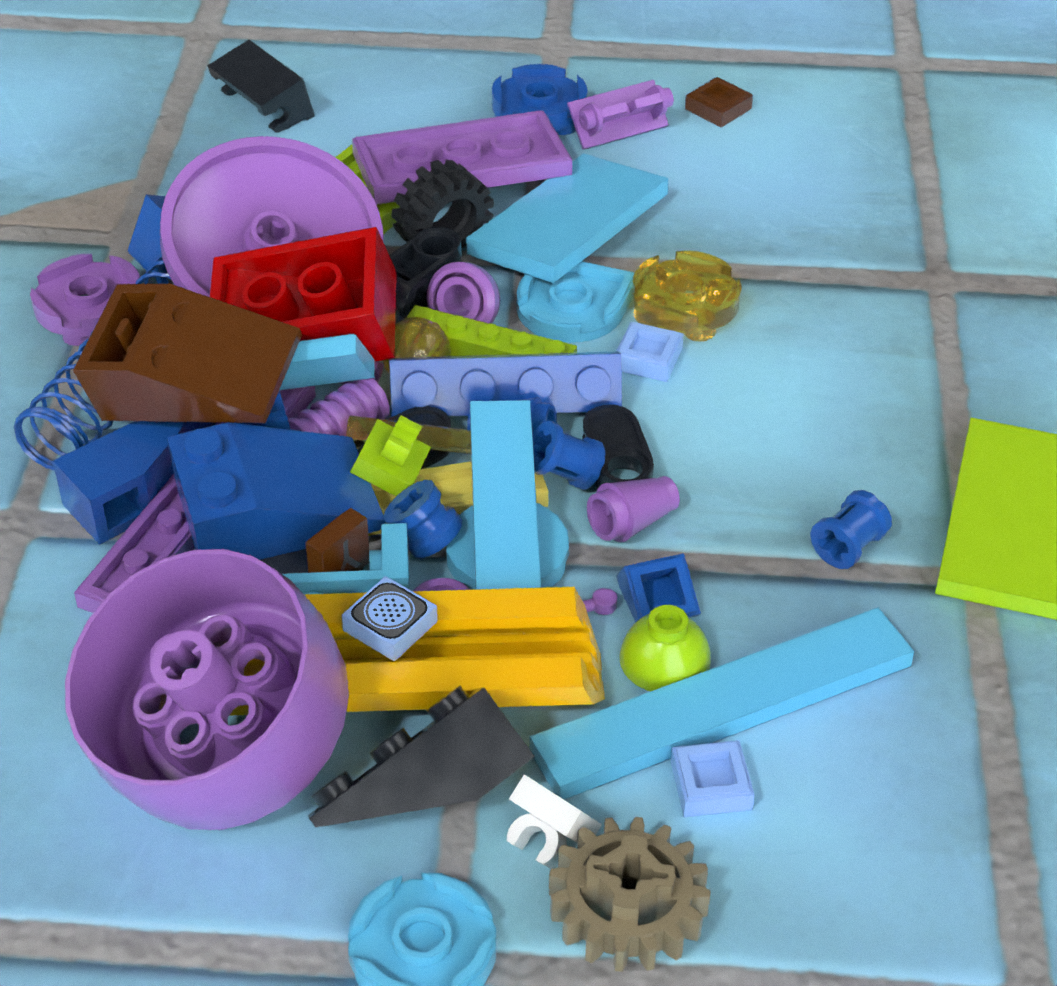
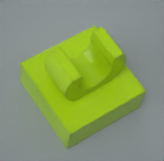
M400 415L394 427L377 419L350 473L397 496L407 487L414 484L431 447L416 439L422 426Z

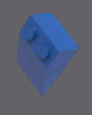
M230 422L167 437L176 487L195 550L226 549L251 555L258 560L306 549L307 540L350 508L367 518L368 533L381 530V524H386L371 483L350 473L359 455L352 437Z

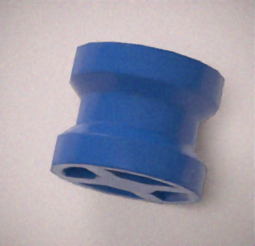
M432 480L419 481L407 487L390 502L383 516L387 524L407 523L408 550L415 558L420 559L429 557L447 546L457 536L463 522L453 507L444 506L441 503V492Z

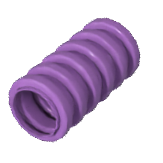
M374 379L354 380L351 383L348 382L340 386L338 391L327 394L324 400L311 404L310 409L306 408L298 412L296 418H289L288 422L291 430L353 438L358 433L373 427L377 419L381 421L387 419L390 414V405L383 388Z

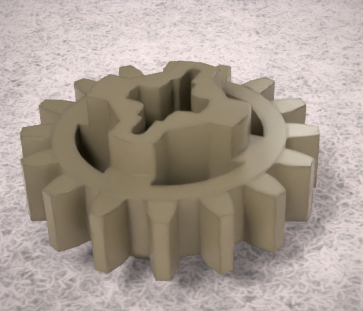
M612 817L606 818L604 834L596 836L585 827L579 829L577 848L562 845L558 850V868H551L549 874L550 917L553 922H563L562 941L566 945H571L584 939L586 941V961L593 963L600 958L603 952L613 955L615 971L623 972L626 967L628 957H639L641 964L647 971L654 970L656 952L662 950L674 960L681 958L684 938L698 941L701 936L703 917L708 916L711 890L706 888L708 868L704 863H692L694 845L691 841L683 842L676 846L671 845V827L667 825L660 827L654 835L644 832L645 825L642 817L634 818L630 830H620Z

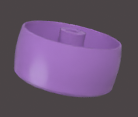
M226 549L192 550L166 557L134 573L104 599L87 620L72 650L65 678V710L74 738L99 775L116 792L148 814L162 821L190 830H224L255 822L284 807L313 781L331 757L344 727L349 699L346 665L322 614L299 588L283 574L251 555ZM254 658L265 661L260 672L252 676L244 675V668L250 660ZM241 705L249 706V713L244 721L238 725H228V716L233 709ZM199 724V733L196 738L190 743L182 745L180 739L182 730L189 725Z

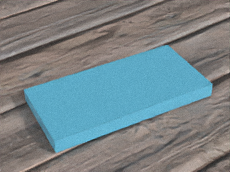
M583 153L572 161V175L547 179L466 237L467 254L555 283L668 194V178Z

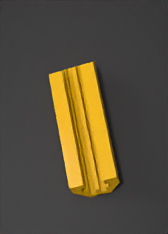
M575 587L413 591L437 605L438 622L395 662L343 631L342 614L366 593L304 594L322 614L328 624L346 665L349 690L346 712L427 710L460 685L467 695L475 689L484 687L498 707L589 705L605 699L601 674V654L585 604ZM253 658L245 666L244 675L252 676L261 671L265 661ZM241 705L231 711L230 716L248 715L249 706Z

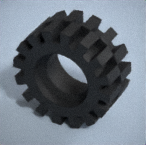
M446 159L445 164L439 160L430 162L431 171L421 166L415 171L419 177L415 182L407 178L402 184L408 189L406 194H396L394 201L400 208L392 209L391 216L396 221L393 224L395 231L407 243L418 232L426 228L446 227L459 234L461 249L467 248L466 237L482 227L483 223H487L493 218V214L488 210L494 207V200L489 196L491 192L460 163H455L453 160ZM452 201V204L449 210L446 212V214L442 218L434 222V219L438 212L446 204Z

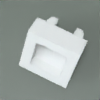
M523 775L509 800L531 814H525L511 824L507 833V841L523 850L534 833L544 831L546 843L539 852L536 861L550 869L558 865V850L562 845H567L566 837L577 843L579 829L585 827L596 835L602 824L526 775Z

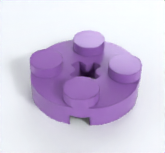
M78 254L65 257L48 265L37 276L39 285L35 290L31 287L30 292L34 315L37 321L45 329L61 334L65 343L80 346V344L90 338L91 332L94 330L116 285L135 284L136 280L140 278L137 269L130 262L109 255L110 263L93 262L92 254Z

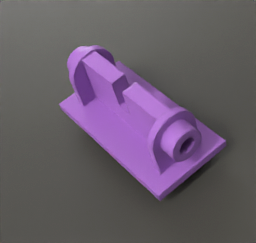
M653 79L571 101L567 104L582 150L668 126L669 123L665 113L668 107L673 106L674 97L668 87L662 88L660 85H656Z

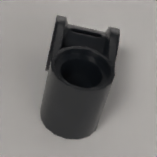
M446 227L426 228L389 255L396 270V308L403 319L407 318L415 305L428 307V285L433 275L441 267L453 262H462L461 239L454 230Z

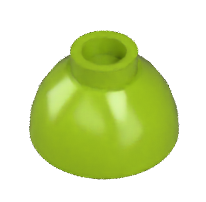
M674 605L658 606L649 614L636 621L623 639L619 656L621 668L627 678L635 685L650 692L710 670L711 666L710 647L704 632L687 616L684 610Z

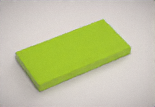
M970 417L935 594L1057 620V434Z

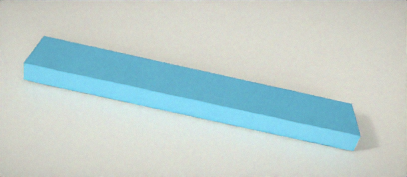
M879 607L534 734L530 736L529 749L535 756L534 760L554 793L562 799H567L671 759L672 747L713 743L908 668L912 664L914 650Z

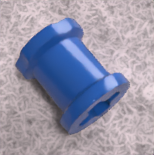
M544 421L538 425L532 433L534 473L544 475L550 472L566 478L571 486L582 490L590 488L599 478L605 462L603 443L589 437L579 439L566 434L559 424L552 421Z
M854 490L841 504L839 512L833 517H823L812 526L810 532L811 543L817 554L826 563L838 569H849L859 561L862 548L870 541H879L886 535L887 531L892 527V518L886 505L879 501L874 494L865 490Z

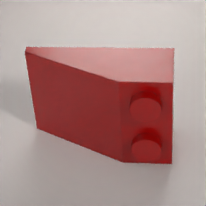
M377 227L213 258L211 298L298 327L302 332L300 341L354 334L369 351L375 362L395 358L396 270Z

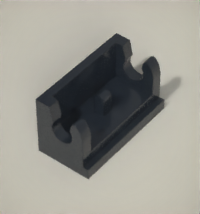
M249 39L207 65L210 75L214 79H220L225 83L221 91L227 96L240 94L256 106L258 112L263 116L272 114L278 108H281L284 111L283 115L269 124V128L274 132L279 133L292 127L304 118L309 120L315 116L304 79Z

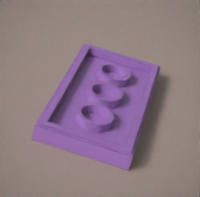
M542 110L352 138L353 155L376 205L395 202L394 199L397 193L406 194L408 189L402 185L405 180L409 178L415 182L419 178L415 171L421 166L431 171L430 162L436 160L445 164L446 159L453 160L457 164L460 163L487 188L572 175V158Z

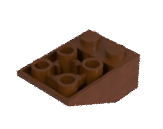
M170 283L117 284L73 372L102 421L266 423L302 337V332L298 327Z

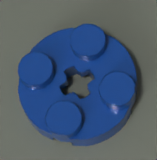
M549 64L523 65L513 68L512 77L504 80L502 83L501 75L494 81L492 85V110L496 117L542 110L558 135H569L574 133L576 128L567 103L586 98L588 89L585 81L578 75L577 83L567 78L565 68Z

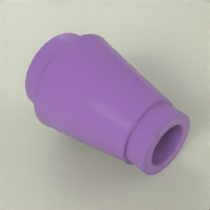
M667 476L604 483L597 489L595 494L589 497L587 501V517L593 531L601 539L625 542L669 512L676 510L680 502L679 491L673 480Z

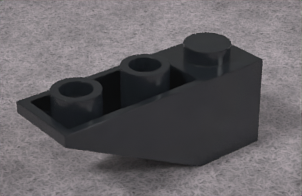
M460 685L426 710L434 721L413 737H410L407 731L402 728L373 749L369 754L377 764L357 779L353 780L348 772L345 771L317 791L312 798L319 807L307 816L315 827H322L476 801L535 756L484 687L475 689L467 695Z

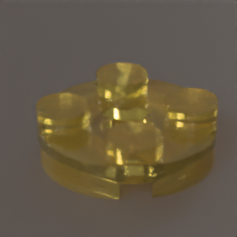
M685 250L676 251L675 260H666L659 263L660 255L644 261L637 268L633 276L632 300L634 303V317L638 323L684 333L688 339L700 342L712 339L716 334L717 328L725 326L736 316L740 306L742 285L740 279L736 282L731 277L732 267L724 260L707 253Z

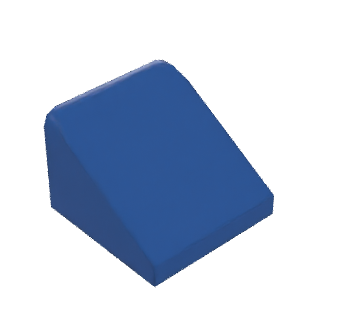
M684 553L627 565L616 575L619 588L635 622L661 605L677 606L684 610L689 618L701 614Z

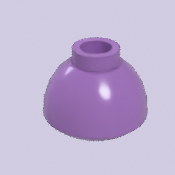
M453 262L441 267L430 280L427 289V306L433 310L492 324L500 308V293L494 278L485 269L469 262Z

